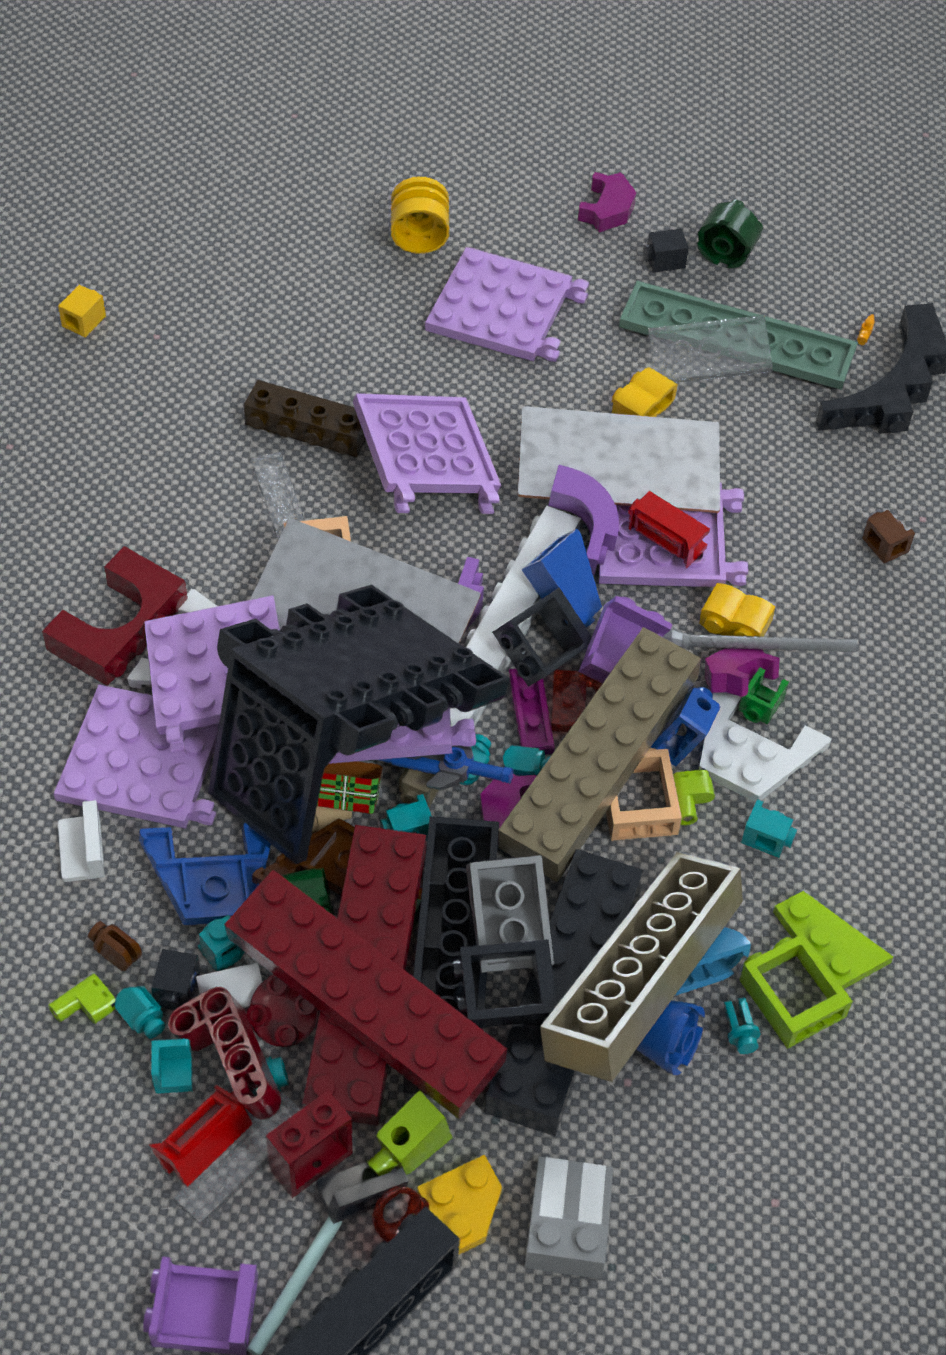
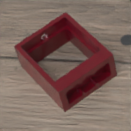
M329 1090L265 1135L270 1171L292 1199L353 1154L352 1118ZM315 1161L321 1162V1166L318 1168L313 1167L312 1164Z

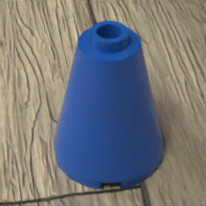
M671 1000L636 1050L672 1075L681 1074L682 1072L677 1068L680 1064L688 1066L702 1036L703 1027L698 1026L697 1023L698 1016L705 1018L703 1007L694 1003Z

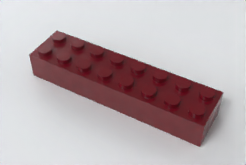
M355 825L338 919L406 971L426 855V835ZM321 1011L302 1103L303 1108L329 1090L352 1118V1122L379 1126L389 1064Z
M275 870L268 874L224 924L230 941L458 1119L463 1116L506 1062V1047Z

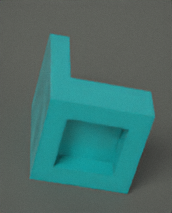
M189 1039L152 1041L151 1076L155 1094L193 1092V1057Z

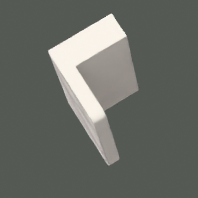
M96 800L82 802L83 817L60 819L58 821L61 874L64 882L105 877L101 823Z

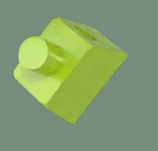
M419 1090L378 1131L376 1137L382 1149L367 1164L378 1177L391 1172L396 1166L403 1168L406 1175L410 1174L453 1138L446 1118Z

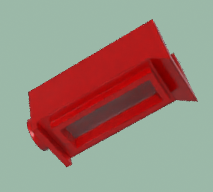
M648 491L641 499L638 498L631 504L628 510L630 515L628 529L635 528L637 532L670 553L684 559L686 569L707 549L708 544L702 540L710 532V528L653 492Z
M216 1085L214 1087L216 1092L162 1143L149 1144L165 1172L170 1174L175 1170L186 1187L194 1182L253 1124L246 1112V1108L236 1098L234 1091L229 1093Z

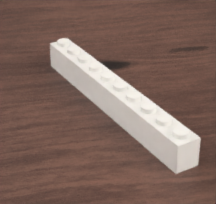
M550 506L545 507L541 516H535L530 528V536L522 539L518 548V557L516 560H510L506 568L505 580L503 583L498 582L492 594V603L490 606H484L479 617L480 624L476 630L471 629L467 636L466 648L472 650L476 656L503 674L511 660L501 648L492 632L541 600L522 569L558 537L577 528L580 531L581 518ZM538 612L518 625L524 636ZM486 706L469 712H461L456 708H450L451 727L462 719H474L475 727Z

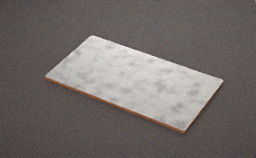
M526 406L522 408L518 479L519 497L550 499L558 465H563L582 471L597 480L608 491L615 505L631 506L636 499H641L648 491H651L680 510L719 513L720 445L718 422Z
M290 518L250 600L274 596L279 628L281 629L282 626L286 625L289 608L308 603L322 614L330 616L337 608L340 593L372 584L392 599L401 602L404 607L448 637L460 643L481 595L478 591Z

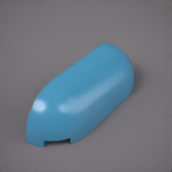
M724 927L676 995L725 980L734 974L732 969L740 962L743 956L748 957L750 953L751 943L740 932Z

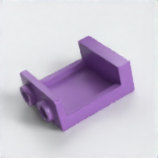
M615 596L603 607L579 672L603 684L643 627L663 637L671 630L672 624L664 620L661 614L640 608L630 598Z
M162 1257L160 1269H154L152 1273L150 1291L156 1294L153 1308L147 1307L143 1325V1331L149 1333L152 1347L247 1355L258 1285L257 1266L241 1264L240 1271L174 1265L170 1257Z

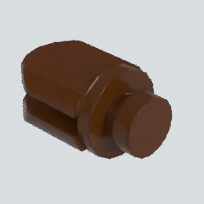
M99 921L88 933V938L94 942L93 949L121 971H126L131 967L132 962H136L142 956L140 945L115 924L107 926L102 921Z

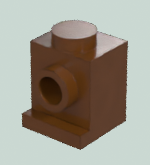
M886 510L882 513L876 512L868 518L862 539L885 564L909 553L915 532L912 529L906 531L901 521L896 519L889 510Z

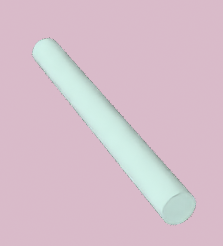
M328 1216L247 1347L249 1353L252 1355H262L340 1228L342 1221L333 1224L330 1216Z

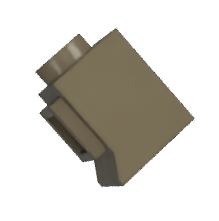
M405 768L399 779V792L402 793L400 796L402 802L408 804L417 802V795L424 794L428 807H430L439 790L427 787V782L435 774Z

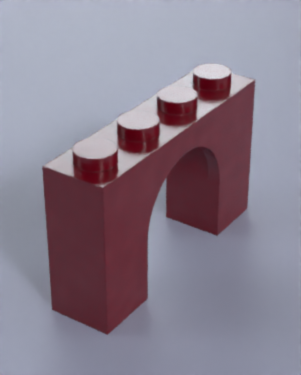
M125 546L104 566L108 587L133 600L141 607L136 617L123 626L102 629L93 627L67 611L62 610L42 631L47 651L106 686L115 678L120 677L136 655L142 654L146 649L147 641L144 621L173 616L176 612H179L178 609L188 599L184 579Z

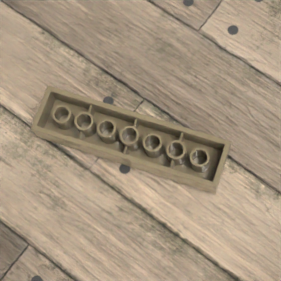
M643 627L500 827L499 849L515 858L542 855L544 875L558 882L572 862L576 849H581L610 807L612 801L619 794L698 679L701 658Z
M676 852L540 1026L545 1061L613 1082L743 902L741 868Z

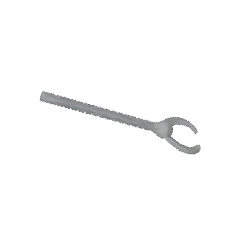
M671 627V630L663 636V638L682 648L693 646L857 652V639L692 635L674 627Z

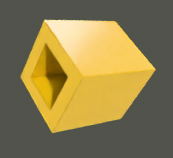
M78 285L58 305L62 327L85 338L106 317L103 295L81 285Z

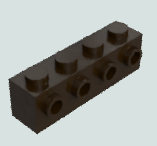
M261 380L256 381L244 403L245 425L258 430H265L285 438H292L354 457L358 456L366 441L356 410L348 405Z

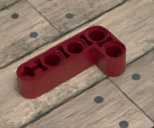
M211 988L172 1012L168 1020V1028L177 1039H189L191 1051H199L213 1043L215 1044L236 1098L254 1117L268 1119L277 1113L281 1106V1095L244 1008L226 988Z

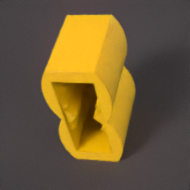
M650 367L645 368L641 372L638 371L633 375L629 384L615 391L611 400L613 403L612 414L656 417L675 400L678 384Z
M716 583L701 610L699 624L713 634L764 637L773 621L775 606L763 598L746 595L733 586Z

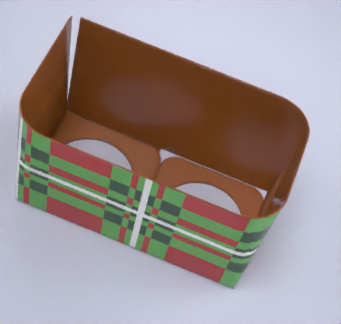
M359 761L329 763L323 772L317 806L373 814L378 801L383 767L378 764Z

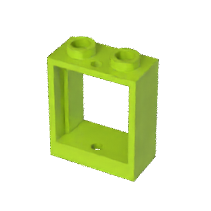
M804 933L793 939L786 937L780 940L772 950L764 954L757 952L748 957L744 962L739 979L787 1049L846 1018L853 1002ZM797 956L827 999L792 1018L762 974Z

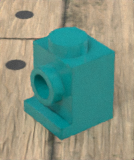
M424 794L417 795V802L398 804L392 809L386 810V818L380 820V827L382 829L426 835L427 842L429 820L432 815Z
M757 799L746 823L741 843L780 858L784 846L791 848L798 829L792 827L794 819L786 817L779 811L763 808L764 801Z
M229 915L210 922L199 933L200 944L197 945L198 950L216 972L227 969L247 956L246 952L228 939L224 924L229 920ZM233 947V950L222 956V953Z

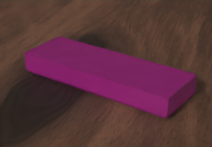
M516 668L509 669L508 677L510 678L509 683L519 746L539 748V750L545 752V755L553 754L555 745L543 678L528 687L523 678L518 674Z

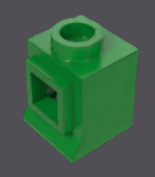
M760 667L748 685V695L741 697L739 711L743 712L744 717L753 723L761 721L768 725L785 699L789 681L783 679L778 687V691L775 692L762 685L765 669Z

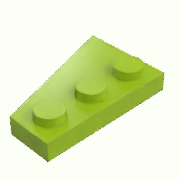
M805 891L786 899L774 907V915L793 939L804 933L844 989L891 964L894 958Z

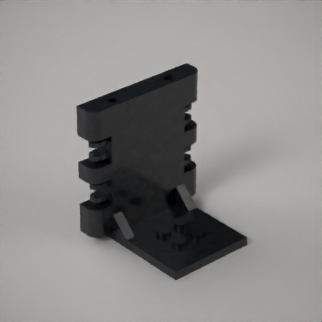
M372 584L340 593L337 608L330 616L322 614L308 603L289 608L286 625L282 626L280 631L268 628L256 618L221 628L219 630L217 651L221 662L228 668L208 793L295 864L306 861L323 772L338 752L348 756L385 743L390 739L392 731L398 727V724L414 731L437 724L441 721L443 713L448 709V706L449 708H456L461 712H469L502 700L506 695L510 678L476 656L472 650L463 647L404 607L401 602L392 599Z

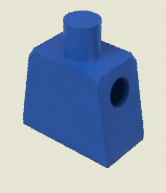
M704 687L692 688L650 747L657 750L668 749L670 762L675 767L707 736L719 712L720 705L713 700L711 691ZM682 723L687 730L684 736L677 735Z

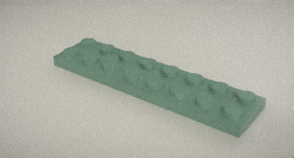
M641 281L636 282L619 321V327L840 390L843 388L858 344L857 341Z

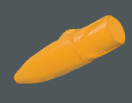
M873 314L867 317L861 326L857 337L859 345H865L872 333L875 324Z

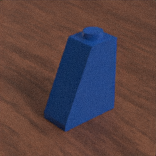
M577 528L558 537L528 563L522 571L541 599L560 587L587 628L595 621L593 616L602 608L582 535Z

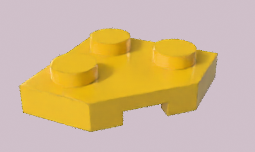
M485 1154L417 1186V1194L424 1207L426 1206L460 1238L459 1255L486 1242L490 1224L502 1193V1185Z

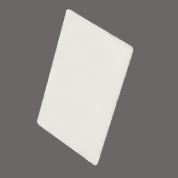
M258 963L196 977L200 994L214 987H224L243 1008L250 1006L255 990L262 983Z

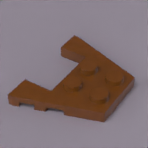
M338 818L311 835L306 861L295 864L284 854L276 857V862L265 869L263 867L257 869L252 874V882L260 884L272 870H275L280 875L312 868H324L329 889L342 896L355 827Z

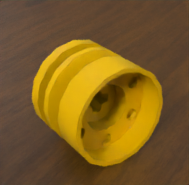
M412 177L403 180L395 186L391 194V237L401 249L411 253L426 254L438 250L445 245L449 238V194L445 186L437 180L428 177Z

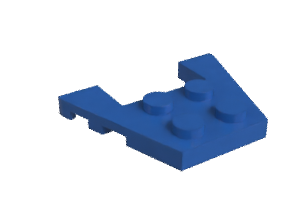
M243 823L242 827L245 855L175 858L171 827L139 830V841L183 925L209 924L227 915L231 917L260 885L252 882V874L260 867L266 868L271 844L246 823Z

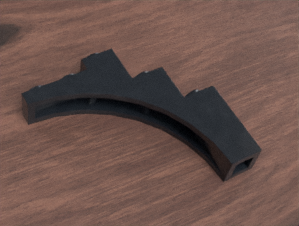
M933 303L904 306L899 324L903 341L902 356L895 367L879 382L863 391L843 398L821 401L816 419L818 430H836L876 425L879 434L908 431L913 415L911 403L927 402L933 383L930 375L946 373V338Z

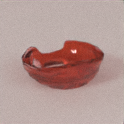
M393 1187L384 1193L376 1203L372 1214L375 1232L383 1241L387 1240L390 1242L399 1233L398 1227L409 1214L414 1212L417 1215L425 1206L429 1209L427 1199L410 1187ZM399 1193L409 1195L410 1199L403 1217L396 1222H386L383 1217V1210L386 1204Z

